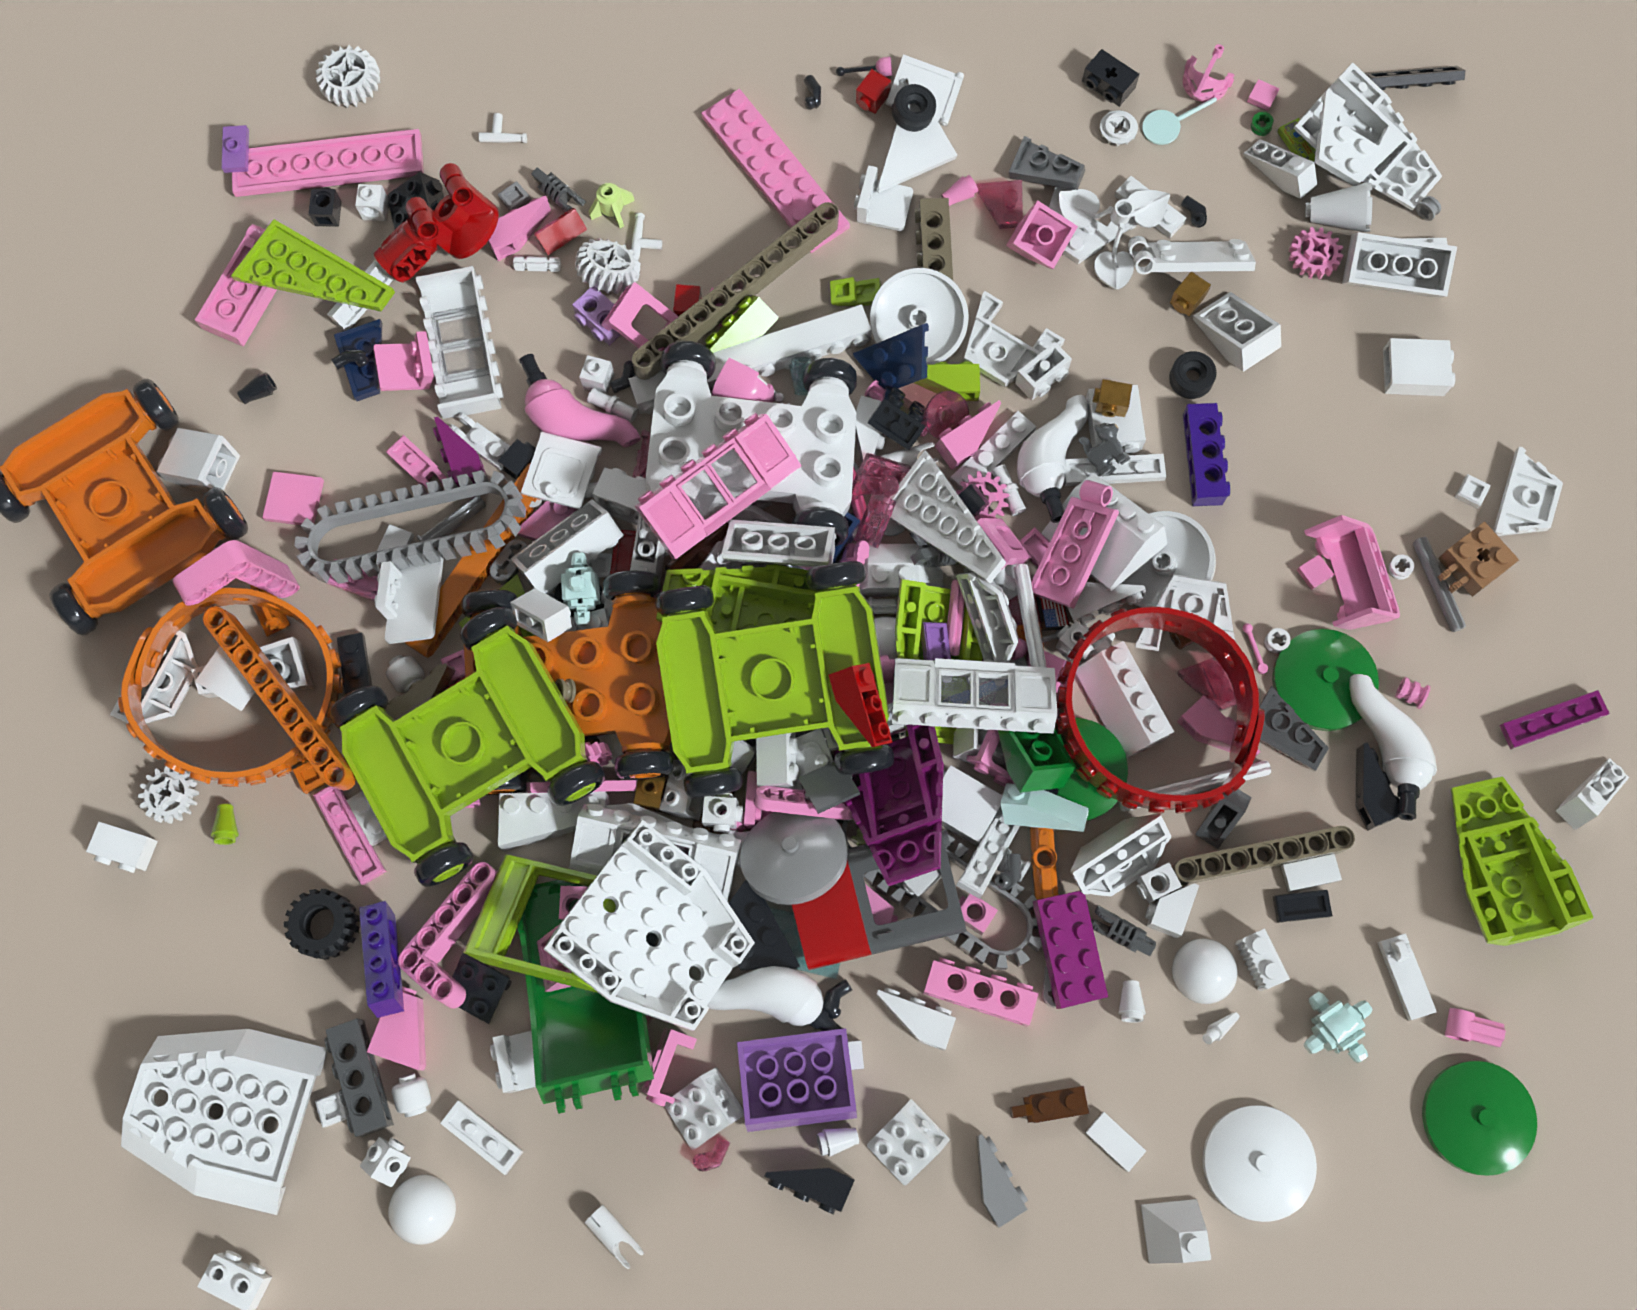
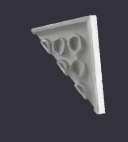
M911 80L909 85L915 84L914 80ZM914 103L908 105L910 111H920L918 105ZM935 116L925 129L917 132L907 131L898 124L896 125L877 187L878 193L956 159L957 153Z

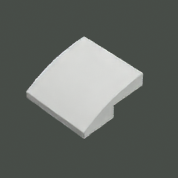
M219 646L195 680L240 711L244 709L255 693L254 689L221 646ZM252 655L248 657L247 663L250 662ZM265 674V675L262 677V680H261V681H263V680L265 679V677L267 676V674Z

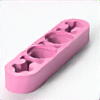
M760 786L756 789L754 805L761 810L841 820L853 819L852 813L845 802L817 814L810 800L805 798L804 790L773 786Z

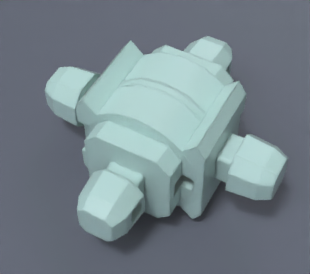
M582 552L573 553L571 566L574 568H568L566 573L561 574L562 600L570 611H576L574 612V617L577 625L587 626L590 623V611L588 610H595L596 605L600 604L599 579L592 567H587L585 554Z
M1319 991L1308 998L1313 1010H1317L1319 1014L1311 1019L1312 1023L1315 1024L1311 1028L1314 1034L1304 1042L1306 1050L1310 1054H1315L1324 1048L1327 1051L1334 1049V1052L1338 1054L1347 1049L1349 1051L1347 1054L1357 1063L1367 1058V1050L1363 1044H1359L1357 1041L1365 1036V1032L1362 1030L1365 1027L1363 1020L1373 1010L1370 1004L1364 1000L1351 1006L1349 1003L1343 1005L1338 1000L1329 1005L1327 1003L1329 1000Z

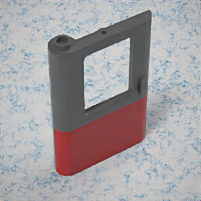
M947 829L942 830L940 872L948 900V907L944 910L877 925L870 906L864 874L878 870L879 867L867 844L848 848V860L845 870L831 889L811 901L792 904L805 961L809 970L967 932L946 851V846H950Z

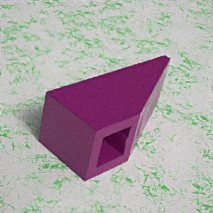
M438 416L434 417L436 427H433V431L437 441H442L444 447L440 449V453L444 463L449 462L451 469L447 471L448 477H452L458 487H460L457 479L459 475L467 474L473 484L476 483L472 472L482 470L487 477L477 451Z

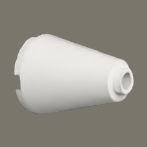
M1363 183L1311 197V202L1306 203L1305 217H1310V222L1360 232H1370L1372 221V197H1370V190H1372V183Z

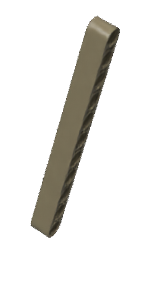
M830 202L819 205L637 349L632 355L635 375L642 380L654 377L662 370L660 360L663 351L658 349L678 341H699L727 316L738 310V305L744 298L758 294L838 229V207ZM758 274V275H760V276H758V277H753L752 275ZM734 289H741V291H738V292L733 291V290H734ZM717 303L723 304L722 306H715ZM698 318H704V319H705V320H703V321H696V319H698ZM682 332H683V333H686V335H684V336H678V335H677V334L682 333ZM643 362L649 363L646 366H640Z

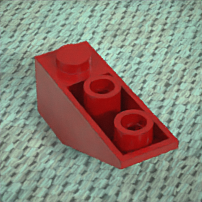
M870 663L854 665L829 674L836 702L871 747L892 743L890 729L886 722L882 701L878 694Z

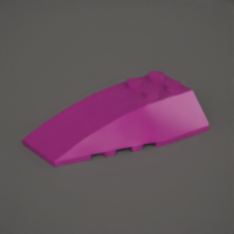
M906 725L909 736L885 744L890 746L894 753V764L891 767L880 771L852 775V780L860 791V795L845 801V803L849 807L856 824L859 826L863 838L873 854L872 856L888 886L941 869L944 763L935 726ZM844 750L834 751V756H836L837 753H839V752H841V751H844Z

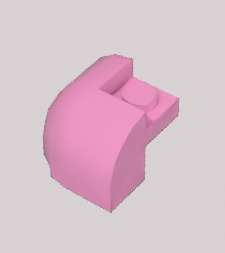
M728 358L723 366L711 396L773 403L775 400L774 389L771 384L766 385L757 378L759 375L757 371L731 358Z

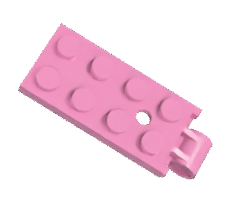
M1090 480L1084 481L1081 485L1079 492L1081 500L1071 497L1031 582L1033 595L1072 609L1077 604L1119 514L1117 509L1106 507L1112 499V487ZM1083 528H1088L1084 535H1080Z

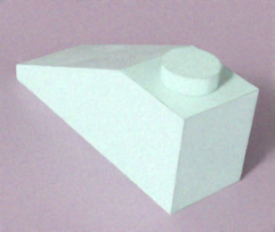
M1006 783L1001 800L1004 823L1007 825L1084 832L1089 812L1088 808L1045 790L1020 793L1015 784Z

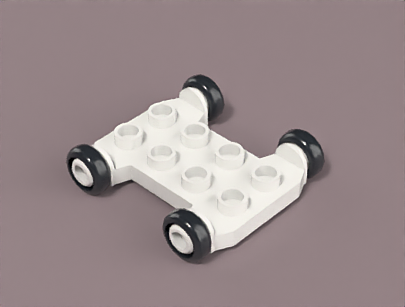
M678 341L665 347L661 355L660 364L666 377L656 388L645 479L646 491L651 490L652 493L661 487L659 483L671 474L675 477L681 473L680 467L691 459L696 462L703 456L701 452L711 444L719 445L724 441L722 437L734 428L737 431L745 426L743 421L752 414H767L802 466L757 500L792 503L797 514L792 524L835 527V547L843 544L848 537V522L844 516L848 512L852 500L857 413L849 398V395L853 393L857 386V373L852 365L837 358H821L809 363L803 371L802 378L808 395L802 406L711 396L707 379L713 375L716 367L713 352L703 344L693 341ZM733 448L711 464L733 497H737L756 483ZM704 470L681 486L700 514L701 509L697 501L701 494L722 496Z

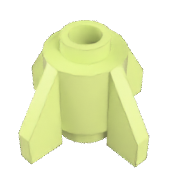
M612 183L600 185L596 192L597 197L588 211L591 220L602 216L603 213L608 217H614L619 228L624 227L620 212L623 209V205L634 202L632 192Z

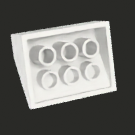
M1094 472L1084 480L1111 486ZM1084 481L1073 489L1062 504L1064 511L1071 497L1081 500L1079 492ZM1113 487L1112 499L1106 507L1117 509L1119 514L1090 574L1092 578L1110 592L1167 545L1164 525ZM1050 521L1041 534L1049 542L1059 522L1053 523ZM1083 528L1080 535H1084L1088 528Z

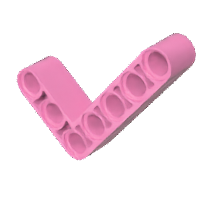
M231 540L222 544L173 579L174 586L187 606L202 602L236 578L279 598L289 597L300 589L288 565L237 540Z
M479 862L469 870L403 949L398 958L399 967L434 999L452 1009L463 1004L466 998V990L441 968L438 963L482 910L498 872L486 862Z

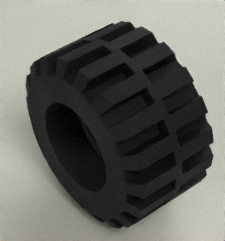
M312 889L309 890L310 894L302 893L299 895L301 900L299 902L293 900L290 904L293 906L292 911L287 910L285 916L289 917L288 921H284V928L288 929V932L285 933L286 939L291 940L289 944L293 948L298 949L297 952L323 960L329 959L330 956L336 958L340 956V951L346 952L350 949L347 945L349 942L354 944L357 938H354L353 934L354 932L359 933L360 928L356 926V922L360 921L359 915L354 913L357 909L354 905L350 904V900L327 889H321L320 891ZM330 909L334 916L333 928L327 936L316 940L310 931L311 921L318 912Z

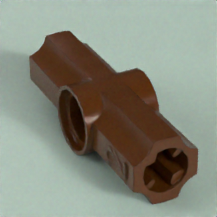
M726 522L677 559L673 558L665 566V570L696 569L701 566L718 541H723L729 523Z

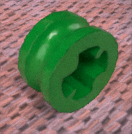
M1267 112L1255 114L1251 123L1253 133L1258 136L1268 135L1272 130L1274 122L1272 115ZM1259 121H1264V124H1266V126L1261 127V124H1258Z

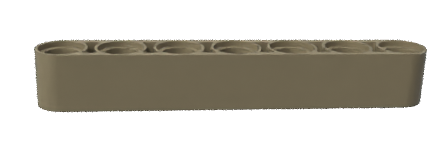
M1337 826L1182 858L1172 866V869L1181 885H1188L1326 855L1339 854L1353 846L1355 835L1350 828ZM1335 834H1339L1343 837V846H1340L1335 842ZM1309 839H1313L1318 843V851H1314L1309 847ZM1283 844H1287L1292 848V857L1284 854ZM1257 850H1263L1267 854L1266 862L1258 859ZM1231 855H1237L1241 859V867H1236L1232 864ZM1205 860H1210L1215 864V873L1206 870ZM1180 865L1189 868V878H1184L1180 875Z

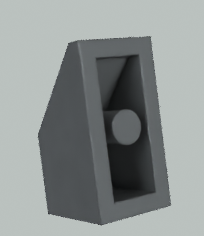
M1239 789L1235 792L1233 791L1228 796L1223 793L1225 798L1212 806L1195 834L1217 849L1244 815L1252 797Z

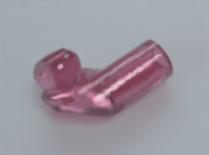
M718 1137L712 1151L702 1154L698 1153L694 1156L693 1166L702 1172L720 1167L731 1142Z

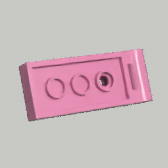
M254 224L247 229L245 237L195 318L201 329L243 347L277 289L235 281L231 277L266 230Z

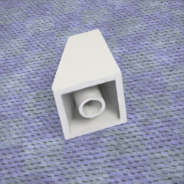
M177 428L175 435L169 440V447L164 457L159 460L157 473L165 481L203 494L214 487H219L224 491L240 455L223 436Z

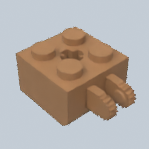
M1484 521L1438 558L1447 569L1437 578L1440 581L1446 580L1452 574L1457 581L1450 585L1448 589L1451 594L1463 586L1473 597L1516 564L1519 559Z

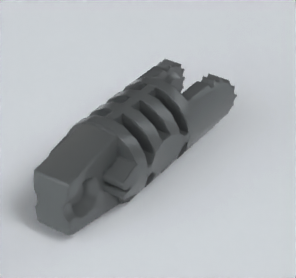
M537 167L531 173L534 179L540 183L537 188L565 212L572 209L570 205H567L571 198L578 205L583 206L586 203L582 197L552 172L547 175Z
M930 544L922 545L915 554L910 556L914 565H924L926 567L959 564Z
M1099 905L1096 907V915L1111 925L1109 927L1098 920L1091 919L1093 930L1107 938H1111L1114 942L1125 946L1135 953L1138 950L1151 956L1156 947V941L1146 936V931L1125 919H1121L1116 914Z

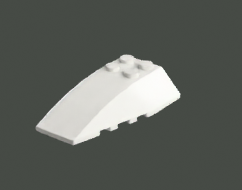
M1352 63L1328 88V90L1346 100L1337 117V121L1376 145L1383 130L1388 126L1406 136V139L1362 181L1364 183H1372V187L1413 210L1440 180L1442 175L1426 151H1421L1416 144L1417 138L1413 132H1408L1402 123L1404 119L1399 112L1395 113L1390 105L1392 101L1388 95ZM1322 96L1293 128L1315 149L1317 134L1320 132L1321 125L1319 116L1323 107V102H1321Z

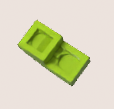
M854 277L830 281L831 304L836 306L872 305L878 290L881 288L880 278L855 281Z

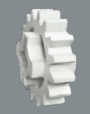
M165 766L164 772L156 768L154 777L146 776L149 781L148 784L140 785L141 788L145 789L144 793L138 794V798L145 800L140 804V808L147 810L146 816L154 817V820L160 823L164 820L172 824L173 817L182 821V813L191 814L189 806L197 805V802L193 800V796L199 795V792L194 790L193 787L198 783L189 778L190 773L185 772L183 775Z

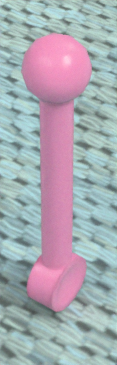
M1246 623L1243 625V631L1247 633L1258 663L1257 671L1259 674H1265L1268 671V666L1263 663L1252 634L1253 626Z

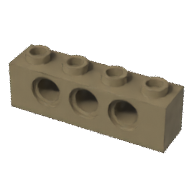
M949 198L920 199L919 208H915V223H919L920 230H916V245H921V251H917V266L927 269L936 267L939 269L938 272L946 275L953 281ZM933 224L937 227H929L928 225ZM930 246H936V247H938V248H937V249H931V248H929V247H930Z

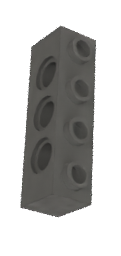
M356 1018L326 1029L325 1046L327 1051L332 1053L334 1059L332 1071L334 1077L337 1080L339 1079L342 1090L339 1091V1096L343 1106H347L349 1113L347 1125L350 1132L354 1133L355 1137H363L393 1126V1119L375 1056L367 1052L370 1038L365 1021ZM352 1044L355 1048V1053L348 1060L345 1057V1049ZM356 1071H360L362 1074V1081L358 1086H355L352 1082V1076ZM364 1097L368 1098L370 1102V1107L365 1113L359 1107L360 1101Z

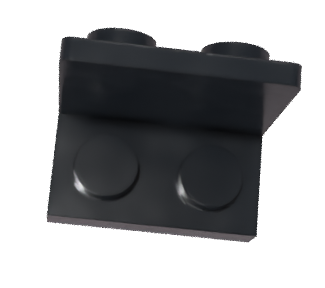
M887 386L884 390L882 401L869 418L868 424L910 450L926 427L928 412L925 411V406L918 401L912 402L905 398V393L900 389Z

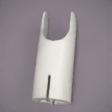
M929 442L913 446L910 450L902 449L881 455L880 462L885 477L909 471L917 461L918 454L924 449L934 447L935 443ZM932 458L935 463L938 462V458Z
M604 1205L598 1208L585 1221L588 1228L625 1268L630 1269V1264L620 1253V1241L630 1244L638 1254H644L641 1247Z

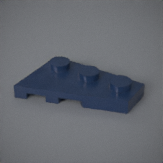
M381 319L334 334L340 354L348 349L364 350L369 358V363L363 367H358L355 361L344 366L356 401L380 394L373 347L375 344H382L383 323Z

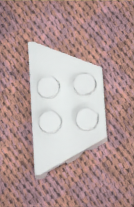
M1520 446L1514 454L1493 531L1497 536L1549 530L1563 482L1555 475L1550 474L1539 461L1535 463L1525 454L1526 450Z

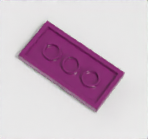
M1079 890L1032 901L1056 1009L1107 998L1108 993L1085 894Z

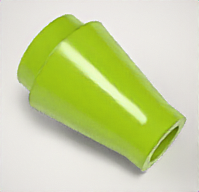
M220 804L217 806V813L211 832V837L214 838L213 842L215 844H233L239 835L233 812L234 806L231 804Z

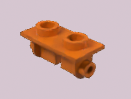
M250 585V588L252 590L261 591L274 597H277L253 585ZM252 605L267 637L290 626L285 614L267 607Z

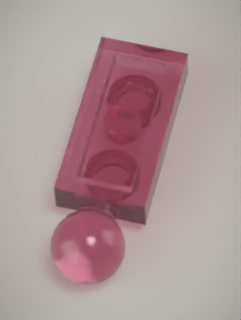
M885 476L880 480L879 489L881 494L871 495L854 541L864 540L868 542L870 547L878 549L896 505V501L891 499L890 496L897 493L899 482L893 476Z

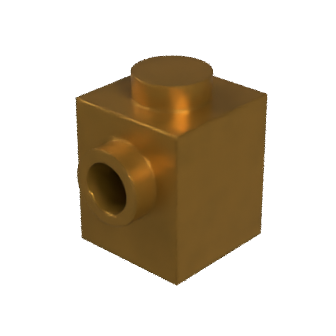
M1190 272L1174 291L1170 304L1173 305L1176 311L1190 317L1206 297L1211 284L1195 273Z
M1102 379L1100 388L1095 387L1092 402L1097 403L1095 412L1101 413L1106 417H1125L1130 404L1133 384Z
M666 777L638 779L633 804L650 811L662 812L659 809L667 784Z

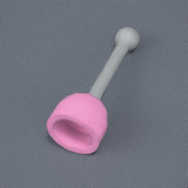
M1061 629L1057 630L1055 634L1043 637L1042 643L1056 638L1060 639L1057 635ZM1018 638V644L1011 657L1012 660L1020 659L1026 655L1028 648L1027 643L1023 639Z

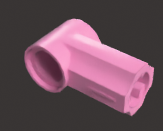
M1449 1009L1445 1031L1446 1037L1501 1047L1506 1033L1504 1024L1476 1017L1474 1013L1466 1010Z

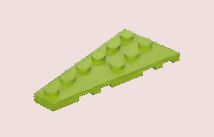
M273 219L231 275L233 280L380 312L395 294L392 287Z

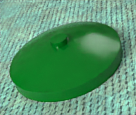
M1315 629L1296 636L1290 641L1289 646L1279 653L1273 667L1272 683L1278 695L1294 709V712L1311 729L1337 731L1347 728L1362 719L1351 699L1349 690L1350 677L1356 674L1367 675L1371 678L1377 690L1379 687V677L1373 658L1360 642L1336 630Z
M1075 718L1079 732L1092 755L1111 774L1127 783L1128 763L1119 740L1101 724L1084 718ZM1056 733L1057 737L1063 744L1060 734ZM1075 768L1064 787L1057 788L1059 789L1057 796L1087 807L1089 812L1086 822L1099 818L1112 809L1118 800L1108 799L1096 791L1097 788L1089 781H1084L1078 775L1077 768Z
M1484 1061L1457 1063L1441 1071L1430 1083L1425 1093L1422 1119L1427 1138L1439 1156L1456 1169L1474 1175H1498L1518 1166L1531 1151L1537 1135L1535 1105L1525 1086L1508 1070Z

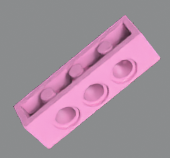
M939 958V961L933 960L923 994L1028 1027L1030 1025L1039 994L1032 991V986L1019 982L1017 986L1007 984L1006 978L991 974V978L980 975L981 970L965 966L963 970L954 967L955 962L948 959ZM955 975L962 980L961 989L953 990L948 986L947 981L950 976ZM976 984H984L987 987L988 995L986 998H978L974 994V986ZM1009 992L1013 995L1014 1004L1011 1007H1006L1001 1003V993Z

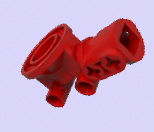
M454 163L445 164L439 173L449 195L445 196L438 203L434 211L420 197L408 200L405 208L410 219L400 224L383 241L381 247L373 253L381 267L401 283L412 278L429 261L431 255L438 250V245L452 257L464 259L478 252L488 242L496 229L499 218L496 205L469 183L459 166Z

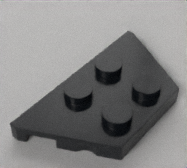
M745 880L728 903L755 942L738 965L740 970H755L770 966L799 968L800 965L766 900L756 894Z

